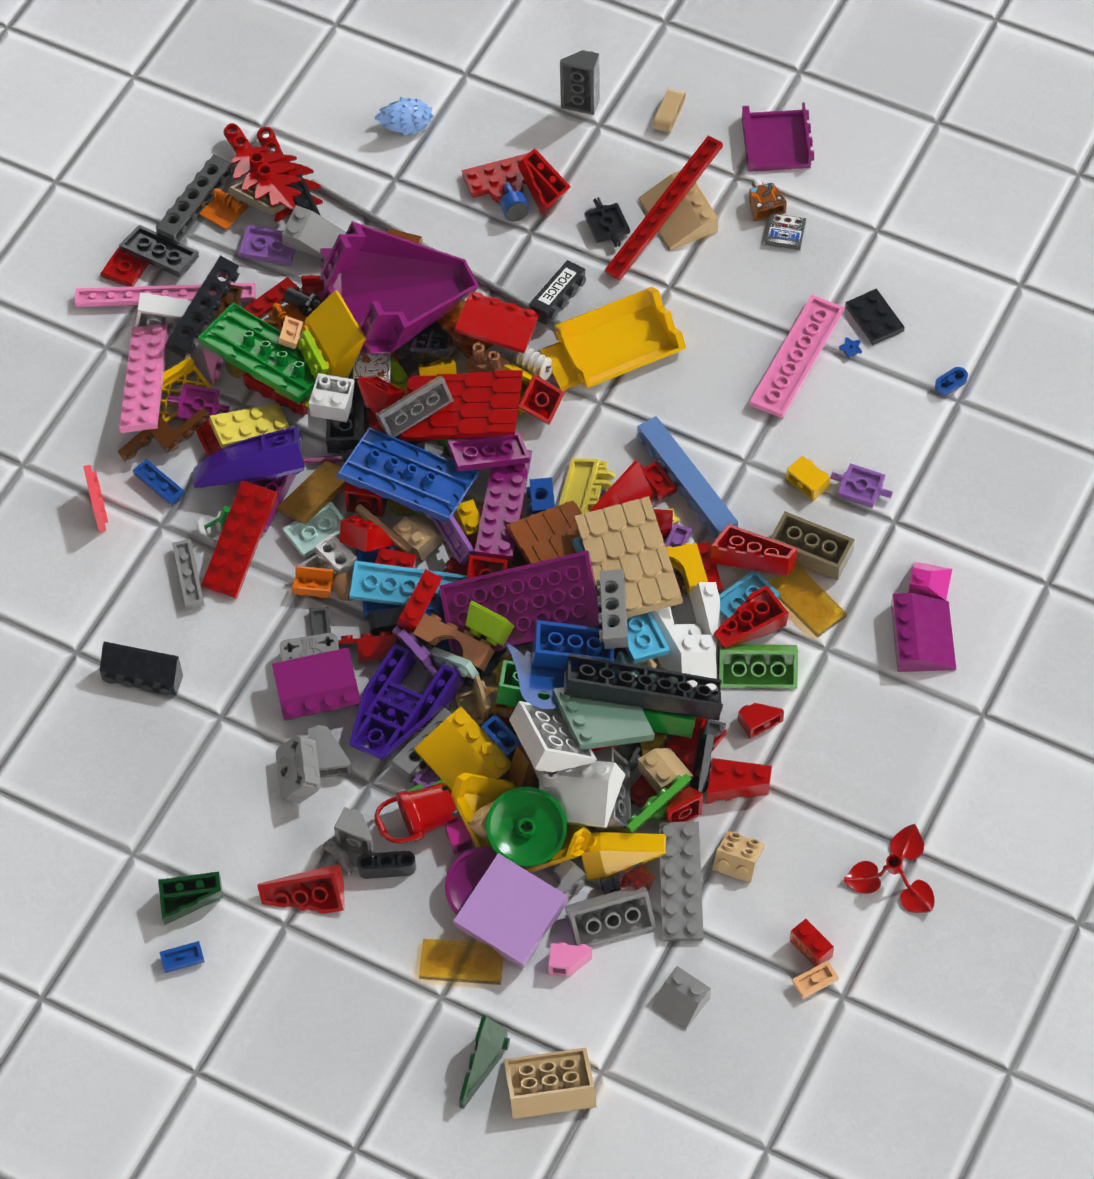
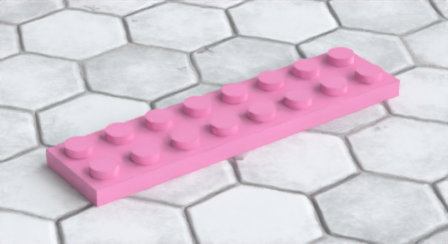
M814 295L810 296L752 396L749 406L781 419L784 418L842 317L845 307Z
M163 323L132 328L119 424L121 433L156 429L158 426L167 352L165 347L169 335L168 324Z

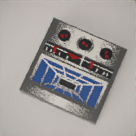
M771 213L765 245L800 250L806 218Z

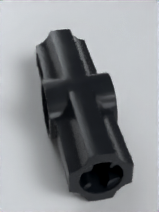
M290 287L286 289L282 301L298 308L305 317H308L322 303L317 295H305Z

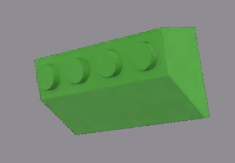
M719 644V679L722 680L721 688L797 689V645L738 644L724 649Z

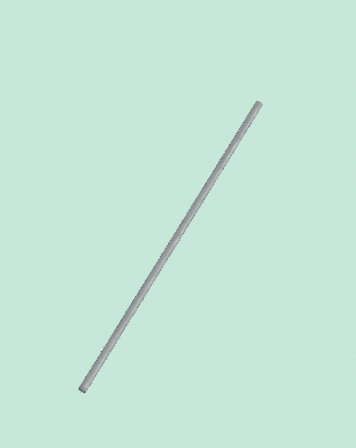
M311 179V181L321 185V188L318 190L388 230L390 228L405 232L315 179ZM424 242L421 243V245L433 248ZM471 270L477 282L522 308H529L527 301ZM555 318L549 323L556 325L561 323V321Z

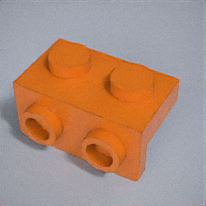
M296 566L292 594L330 598L333 589L334 570Z

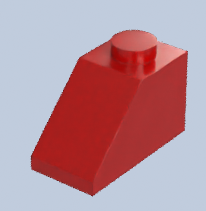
M759 703L745 705L738 711V722L749 738L768 730L784 720V710L782 708Z

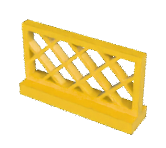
M191 357L164 372L162 392L167 393V396H170V393L181 394L182 390L171 389L174 383L213 389L195 366L194 360ZM194 372L197 375V382L186 380L187 375ZM167 398L166 400H161L160 404H165L164 412L159 411V415L163 416L162 418L169 423L177 418L178 409L175 413L166 412L167 406H177V404L167 403Z

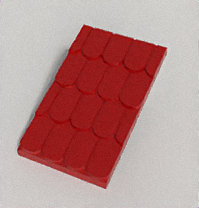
M494 370V372L408 377L405 396L436 377L441 376L444 378L454 401L401 433L399 439L407 442L515 435L523 370Z

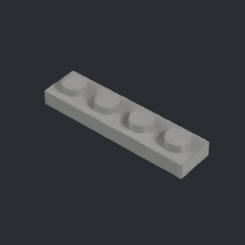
M191 539L173 542L172 546L185 608L187 610L205 606Z

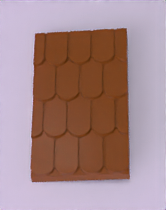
M572 500L507 524L505 528L527 563L532 564L577 553L572 544L573 538L580 537L575 516L582 514V512Z

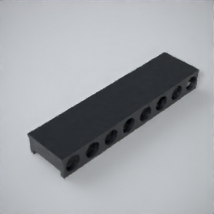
M570 653L566 665H564V695L717 721L720 719L723 708L721 703V679ZM577 660L580 661L582 665L579 667H572L571 662ZM599 664L601 669L595 671L590 665ZM617 667L620 669V672L615 674L610 668ZM636 670L640 675L634 677L630 671ZM657 674L659 678L657 680H653V678L648 675ZM675 677L678 679V682L673 684L668 678ZM694 680L697 682V685L692 687L687 681ZM707 684H714L717 688L711 690Z

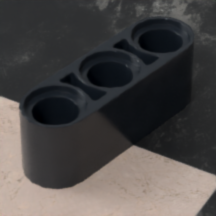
M405 607L370 612L368 614L370 633L374 636H380V632L391 631V634H395L392 631L398 626V619Z
M410 851L366 853L358 857L357 868L359 875L364 879L410 876L416 871L415 855ZM404 862H411L409 865H403ZM385 863H390V864H391V865H389V866H387V867L382 866V865L385 864ZM366 864L371 865V866L368 867V868H363V867H362V866H364V865H366Z

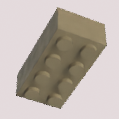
M784 511L770 539L797 548L796 564L835 580L839 579L851 557L855 541L851 537Z

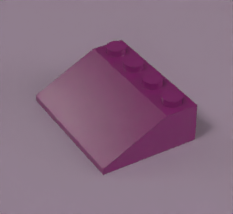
M893 593L891 613L897 671L956 670L949 601L915 593Z
M349 648L272 663L284 721L360 705L361 701Z

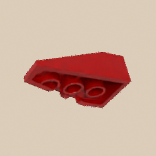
M340 865L321 867L257 885L261 903L265 905L284 908L288 906L299 908V910L306 911V909L318 911V913L322 914L345 910L344 880Z

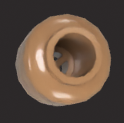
M339 573L334 578L332 588L340 600H354L349 599L353 576L351 573Z

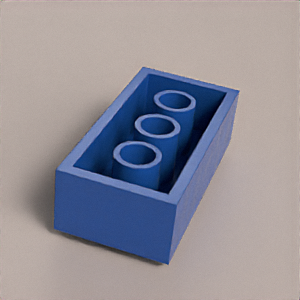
M537 620L533 633L532 666L564 670L569 653L614 661V648L605 649L604 642H600L599 630H603V628ZM577 660L571 662L572 667H579L582 665L581 662ZM599 664L590 665L595 671L601 669Z

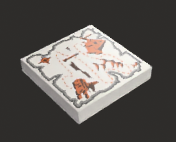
M359 353L353 365V379L376 375L391 383V354Z

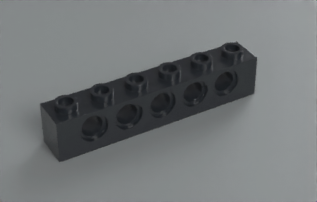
M220 255L168 338L165 348L183 358L188 353L191 354L196 346L194 342L205 331L203 330L204 326H209L214 317L212 313L214 310L218 311L222 304L220 300L223 296L227 297L231 290L230 284L237 281L240 275L238 273L239 265ZM218 277H223L226 281H220ZM214 291L217 295H211L209 292ZM200 306H207L208 309L204 310ZM191 320H197L199 324H194ZM188 334L190 338H184L182 335Z

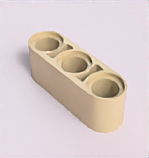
M671 88L667 89L655 116L653 129L671 133L683 107L686 97L685 92Z

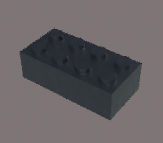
M358 378L354 379L352 405L347 422L326 420V445L328 453H340V451L355 448L365 433L366 405L357 382Z

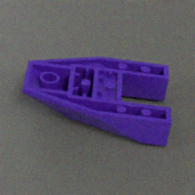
M394 643L363 691L349 745L380 760L385 759L455 698L464 684L460 671L442 664L424 694L421 695L401 686L416 660L411 650Z

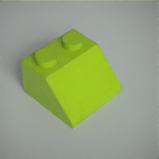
M471 601L466 620V626L471 629L469 632L479 638L483 635L487 638L486 641L494 646L497 643L504 646L514 625L501 615Z

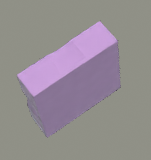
M498 853L453 921L456 928L475 940L491 946L501 956L524 969L540 946L544 934L553 926L568 903V897Z

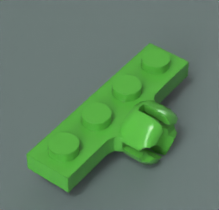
M687 773L682 777L678 775L671 781L672 786L668 790L663 788L656 796L650 797L641 808L643 812L638 816L634 814L627 820L628 825L625 830L628 833H634L649 819L655 821L663 819L666 816L668 802L690 783L691 778Z

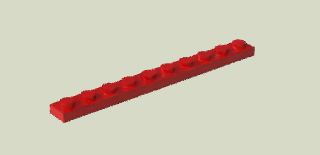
M709 135L705 138L604 269L606 274L619 281L623 278L722 149L723 143Z

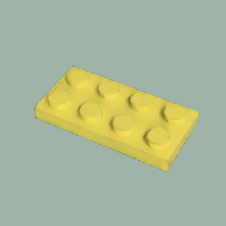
M279 403L209 417V422L221 449L254 436L290 428Z

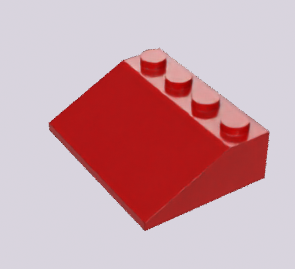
M470 292L454 332L524 354L534 335L540 314L532 309L520 308L514 303L507 304L501 302L498 298H489L479 292Z
M636 460L589 512L618 504L621 505L622 503L637 499L640 500V498L648 496L653 506V491Z

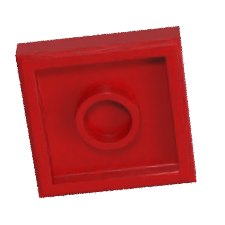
M118 247L100 274L101 277L121 285L134 287L149 264L120 251Z

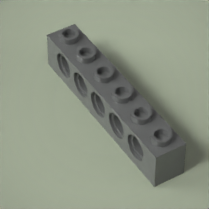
M213 154L205 162L202 170L197 172L194 180L186 186L183 194L176 199L175 204L167 210L164 218L157 223L156 232L176 242H180L199 218V213L214 198V189H221L233 174L231 162Z

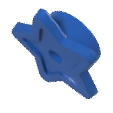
M846 337L845 344L839 346V349L844 351V354L850 358L862 353L859 347L861 341H852Z

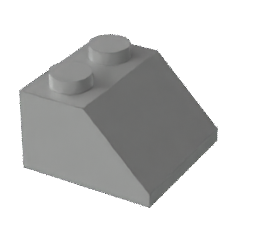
M344 807L334 826L337 845L361 855L374 853L372 836L363 814L357 809Z
M676 966L665 980L653 1003V1007L687 1029L709 1001L711 988Z

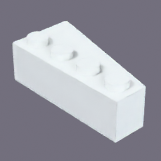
M140 292L134 328L165 323L168 324L169 331H173L191 301ZM200 306L204 310L208 309L207 306ZM191 320L192 323L199 324V321Z

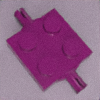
M183 384L179 397L167 396V403L177 404V420L187 421L202 407L208 412L209 417L217 415L218 412L228 413L230 410V406L219 404L220 390Z

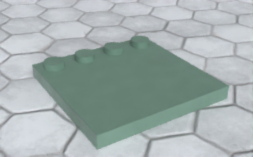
M564 687L553 689L552 694L578 750L654 740L655 734L641 707L564 695Z

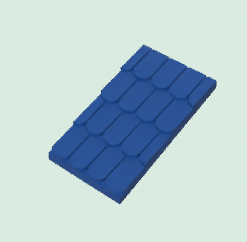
M369 427L336 474V477L360 489L365 488L383 498H390L416 512L421 511L439 521L448 522L479 472L476 470L457 472L453 461Z

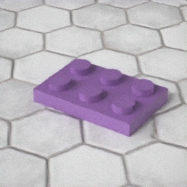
M248 225L238 255L241 258L291 266L296 249L283 245V231Z

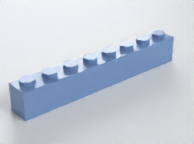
M655 416L638 425L636 437L639 443L644 444L649 456L654 457L673 481L681 497L684 496L689 508L694 510L699 521L707 526L709 534L717 539L728 524L738 527L737 519L658 417Z

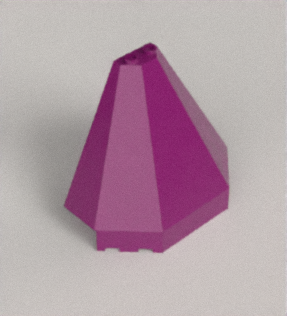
M353 221L346 234L338 235L333 248H320V254L324 260V265H320V280H324V291H321V300L324 302L334 291L340 293L366 337L360 353H393L465 300L470 292H475L479 286L465 259Z

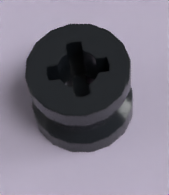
M612 874L609 878H600L604 895L621 890L616 874Z

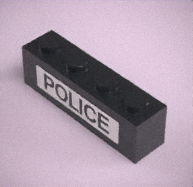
M567 260L529 303L528 309H532L540 314L539 322L547 325L551 320H554L558 311L563 309L567 301L575 296L577 289L586 282L585 268Z

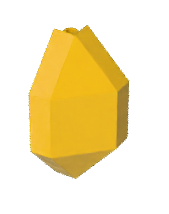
M463 773L457 776L451 791V797L476 847L490 846L488 841H483L468 825L472 820L473 814L478 809L516 787L511 781ZM567 824L566 838L557 855L543 865L523 869L532 873L580 856L587 848L591 837L590 831L584 825Z

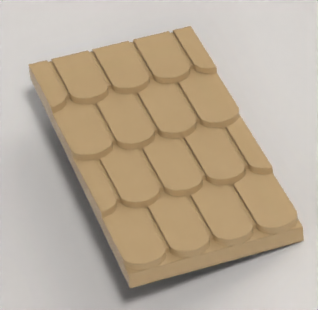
M649 496L640 498V500L637 499L622 503L621 505L618 504L575 516L584 550L590 552L596 588V579H600V571L623 569L627 618L683 603Z

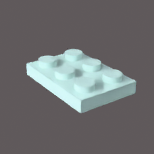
M330 501L306 525L296 520L284 527L283 532L302 557L306 558L314 553L315 546L330 534L337 538L340 537L341 520L345 518Z

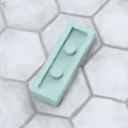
M436 647L430 651L434 658V664L439 668L442 664L459 670L461 676H467L472 679L479 675L472 662L468 659Z

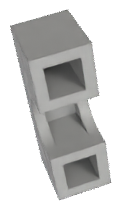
M571 860L564 861L554 870V880L559 884L556 889L566 894L569 900L571 894L575 891H580L584 887L585 873Z

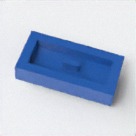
M199 941L159 952L165 973L205 962Z

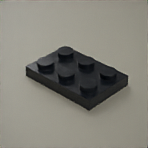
M877 288L845 302L846 309L872 345L895 336L905 329Z

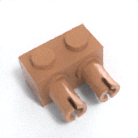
M481 343L473 345V353L466 360L469 373L494 372V370H502L504 365H509V361L500 357L498 352L496 354V351L485 349Z

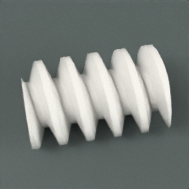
M527 347L524 354L516 352L512 360V364L544 380L550 377L553 370L551 358H546L545 355H540V352H535L534 349H529V347Z

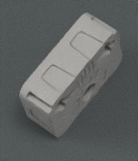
M334 633L283 640L279 646L282 661L339 649L338 639Z
M295 735L278 747L276 750L281 798L300 804L320 789L321 780L315 740Z

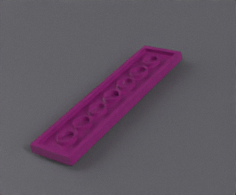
M527 450L530 456L529 463L491 468L474 555L505 559L512 562L515 542L505 526L520 520L532 450Z

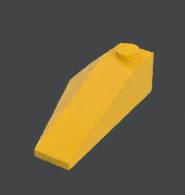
M591 833L587 848L581 854L587 880L595 881L600 880L601 877L609 878L612 874L622 870H630L631 866L638 863H646L664 855L666 835L648 833Z

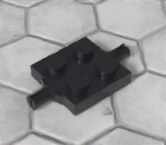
M599 197L595 198L593 202L596 208L584 212V217L596 243L612 240L614 247H617V245L618 247L621 246L618 237L629 234L630 228L618 203L603 205Z

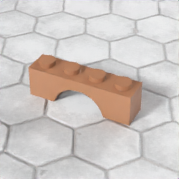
M425 613L423 614L413 633L416 637L433 646L446 639L457 640L462 646L463 658L470 660L474 667L485 671L495 652L490 647L491 643L484 639L480 641L474 639L475 635L466 630L463 633L458 631V627L450 622L447 625L442 623V618L435 614L430 616Z

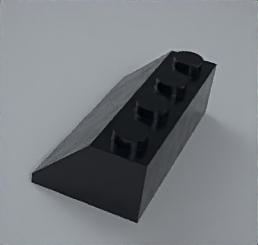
M103 642L100 662V674L103 681L109 684H123L129 688L137 687L145 691H157L164 695H177L183 678L179 656Z

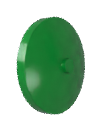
M518 787L503 793L495 800L488 812L485 829L488 843L496 855L499 853L522 868H532L547 863L560 851L566 838L567 821L562 807L550 794L533 787Z

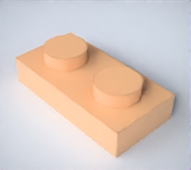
M286 316L278 344L295 349L303 322Z
M826 961L792 979V983L802 999L838 981L839 977L830 963Z

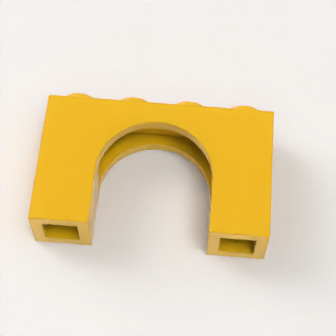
M685 543L678 547H666L671 565L681 573L688 595L698 582H708L697 543Z

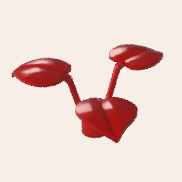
M916 824L903 828L893 837L890 843L892 854L887 857L886 865L883 866L880 873H878V867L874 863L861 861L854 865L844 877V882L854 891L870 894L881 887L879 877L883 876L887 870L894 875L900 874L907 887L900 896L902 906L913 913H928L934 908L935 898L930 885L925 881L915 880L910 886L903 872L902 860L904 857L908 860H914L920 857L924 851V841Z

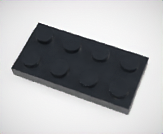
M138 225L119 244L120 251L177 277H180L199 257L198 251L141 225Z

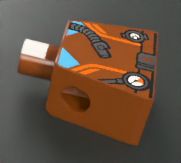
M760 179L752 183L753 188L749 189V204L754 222L770 218L771 213H786L787 201L774 183L763 185Z

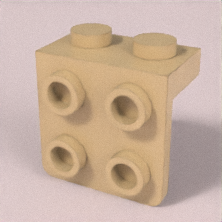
M476 675L474 677L473 691L458 693L454 698L456 709L462 707L481 727L489 718L491 701L485 695L486 686L484 680L481 681L480 676Z
M727 832L716 851L712 870L750 883L753 878L756 862L765 844L757 839L742 836L737 832Z

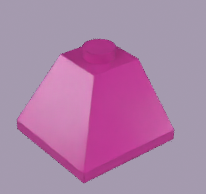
M914 562L908 593L946 601L952 569Z

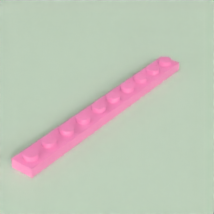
M231 283V285L243 286L240 302H253L256 300L255 283ZM202 284L76 288L75 307L138 305L140 292L192 301ZM214 291L209 292L211 295H217Z

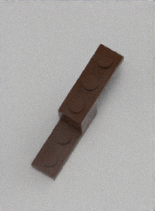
M202 407L175 431L159 416L157 428L142 430L118 450L119 456L124 461L131 460L137 455L139 449L145 448L151 443L152 438L155 439L167 454L170 451L173 452L184 439L191 438L197 428H202L208 423V412Z

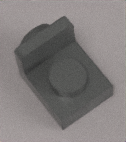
M623 744L619 745L616 751L629 762L630 771L633 772L635 767L638 766V759L642 757L641 748L636 747V749H632Z

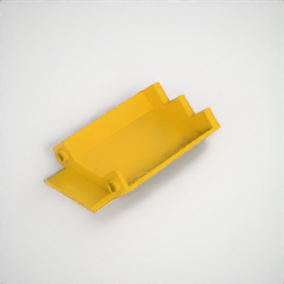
M652 286L554 325L556 330L554 336L557 343L540 349V352L546 358L552 359V375L559 388L565 391L579 384L590 388L684 350L686 345L682 332L674 326L671 311L663 306L659 290Z

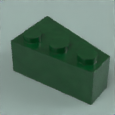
M219 871L158 880L161 914L164 925L223 898L222 881Z

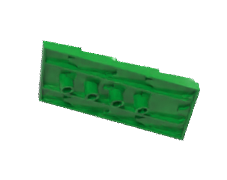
M232 303L198 336V343L203 348L223 357L224 361L251 374L254 379L274 388L275 392L298 404L314 388L316 380L311 374V370L307 362H305L298 345H296L295 349L278 344L280 330L235 303Z

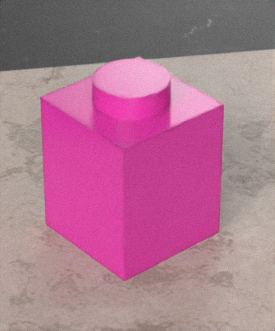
M463 819L459 821L454 820L445 825L446 836L454 855L473 848L471 835Z

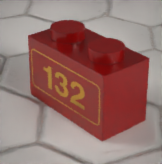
M804 919L791 930L790 942L815 967L833 957L834 946L807 919Z

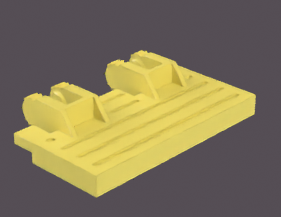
M571 458L559 505L573 500L582 514L588 513L599 501L601 490L609 489L613 485L609 480L615 478V473L607 471L608 461Z

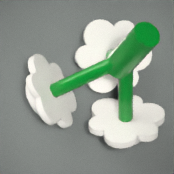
M224 506L222 511L217 514L218 518L211 522L200 517L196 522L199 533L204 534L206 538L213 534L210 527L216 524L217 531L222 532L230 508ZM221 533L213 536V540L218 542Z

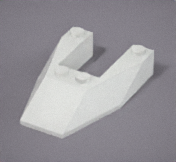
M698 582L689 592L697 624L674 625L670 607L651 612L670 649L668 655L657 657L664 670L718 679L720 643L714 636V632L720 627V597L716 582ZM669 677L673 684L678 682L677 678ZM694 680L687 681L692 687L697 685V682ZM707 684L711 690L717 688L714 684Z

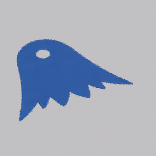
M506 643L515 663L520 692L525 701L540 709L558 708L559 706L552 692L554 688L564 687V670L532 666V654L529 651H526L524 656L515 647ZM546 692L550 697L547 700H542L538 697V694Z

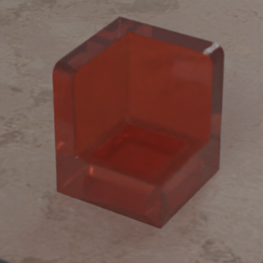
M641 864L624 874L620 886L624 888L631 884L637 890L644 886L647 891H650L655 877Z

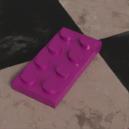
M520 432L510 436L450 440L447 443L457 472L525 464L530 461V456Z

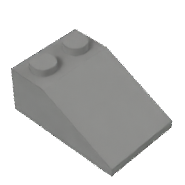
M296 205L282 233V240L284 246L323 259L320 254V248H333L338 235L346 234V232L315 212Z

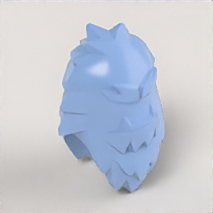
M400 97V101L392 102L389 106L380 108L379 111L381 112L375 116V119L380 121V125L385 129L402 132L403 136L423 131L428 126V123L432 122L434 116L431 113L432 107H428L422 100Z

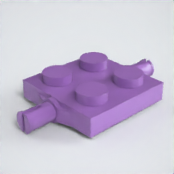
M850 463L843 475L832 471L830 479L840 482L837 497L873 508L876 499L880 495L890 499L893 495V491L883 488L885 474Z
M396 626L392 632L395 633L400 642H403L411 650L412 654L425 667V670L435 677L438 670L432 663L433 657L430 655V652L418 642L419 640L412 632L408 634L404 629L401 630L399 626Z

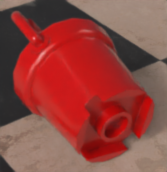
M441 782L411 792L407 790L397 792L395 797L382 802L376 808L374 814V823L379 834L392 843L417 842L423 839L425 834L457 820L458 816L452 817V812H455L456 808L449 790L443 791L441 788L446 784ZM396 801L410 835L401 839L390 837L382 819L379 817L381 810L385 806Z

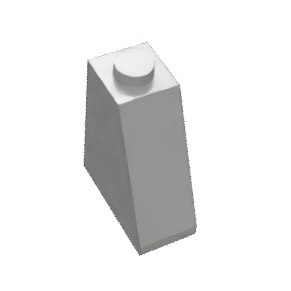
M317 725L307 728L308 738L314 739L316 742L320 778L351 775V762L328 726Z

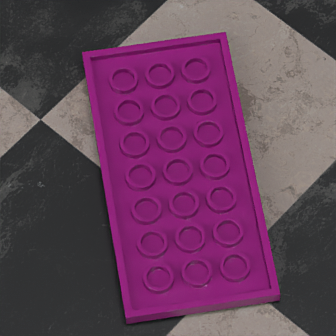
M588 550L439 585L446 625L450 622L458 627V631L463 633L466 630L469 632L471 629L466 626V620L471 601L501 615L514 625L504 646L498 643L496 646L491 644L490 647L495 652L508 649L506 643L513 647L533 643V633L537 620L595 628L602 627V625H599L598 613H601V610L598 608V594L590 552ZM481 635L480 638L474 636V639L480 641L481 639H487L483 635ZM449 639L451 653L463 658V649L460 642Z

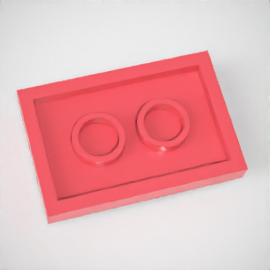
M86 465L83 468L99 532L106 531L105 523H108V518L96 471L92 472L91 465Z

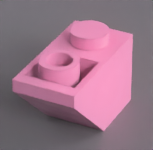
M564 942L551 943L549 975H572L592 960V947H588L585 944L575 946Z

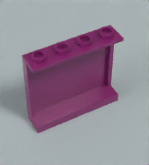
M805 102L802 103V110L750 113L749 106H742V126L748 172L811 168V161H814V150H811L813 139L812 136L809 137L811 124L807 123V120H809V110H806Z

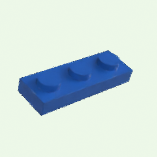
M147 459L132 470L137 478L171 506L185 495L181 487Z

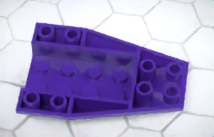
M298 426L254 436L215 452L194 467V488L241 483L242 480L251 482L272 478L279 479L285 475L299 474L304 471V460L300 450V446H303L302 433Z

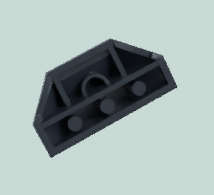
M437 321L433 322L414 336L410 348L412 361L418 364H426L448 355L453 336L446 329L440 327Z

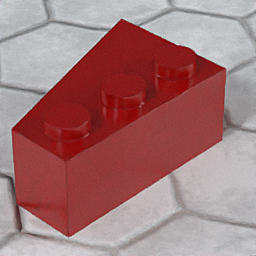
M535 148L518 164V168L541 215L571 188Z
M712 758L707 804L718 800L730 801L732 798L737 797L749 798L768 795L772 766Z

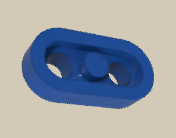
M955 367L936 379L935 391L940 395L952 393L967 382L968 372L962 367Z

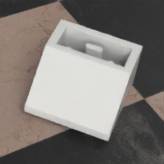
M318 373L309 400L310 416L347 422L352 405L354 379Z

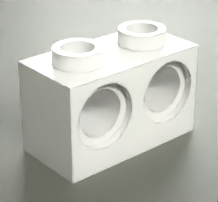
M330 534L315 546V558L320 564L326 565L327 569L334 570V576L339 573H351L357 557L343 543H340L337 537Z

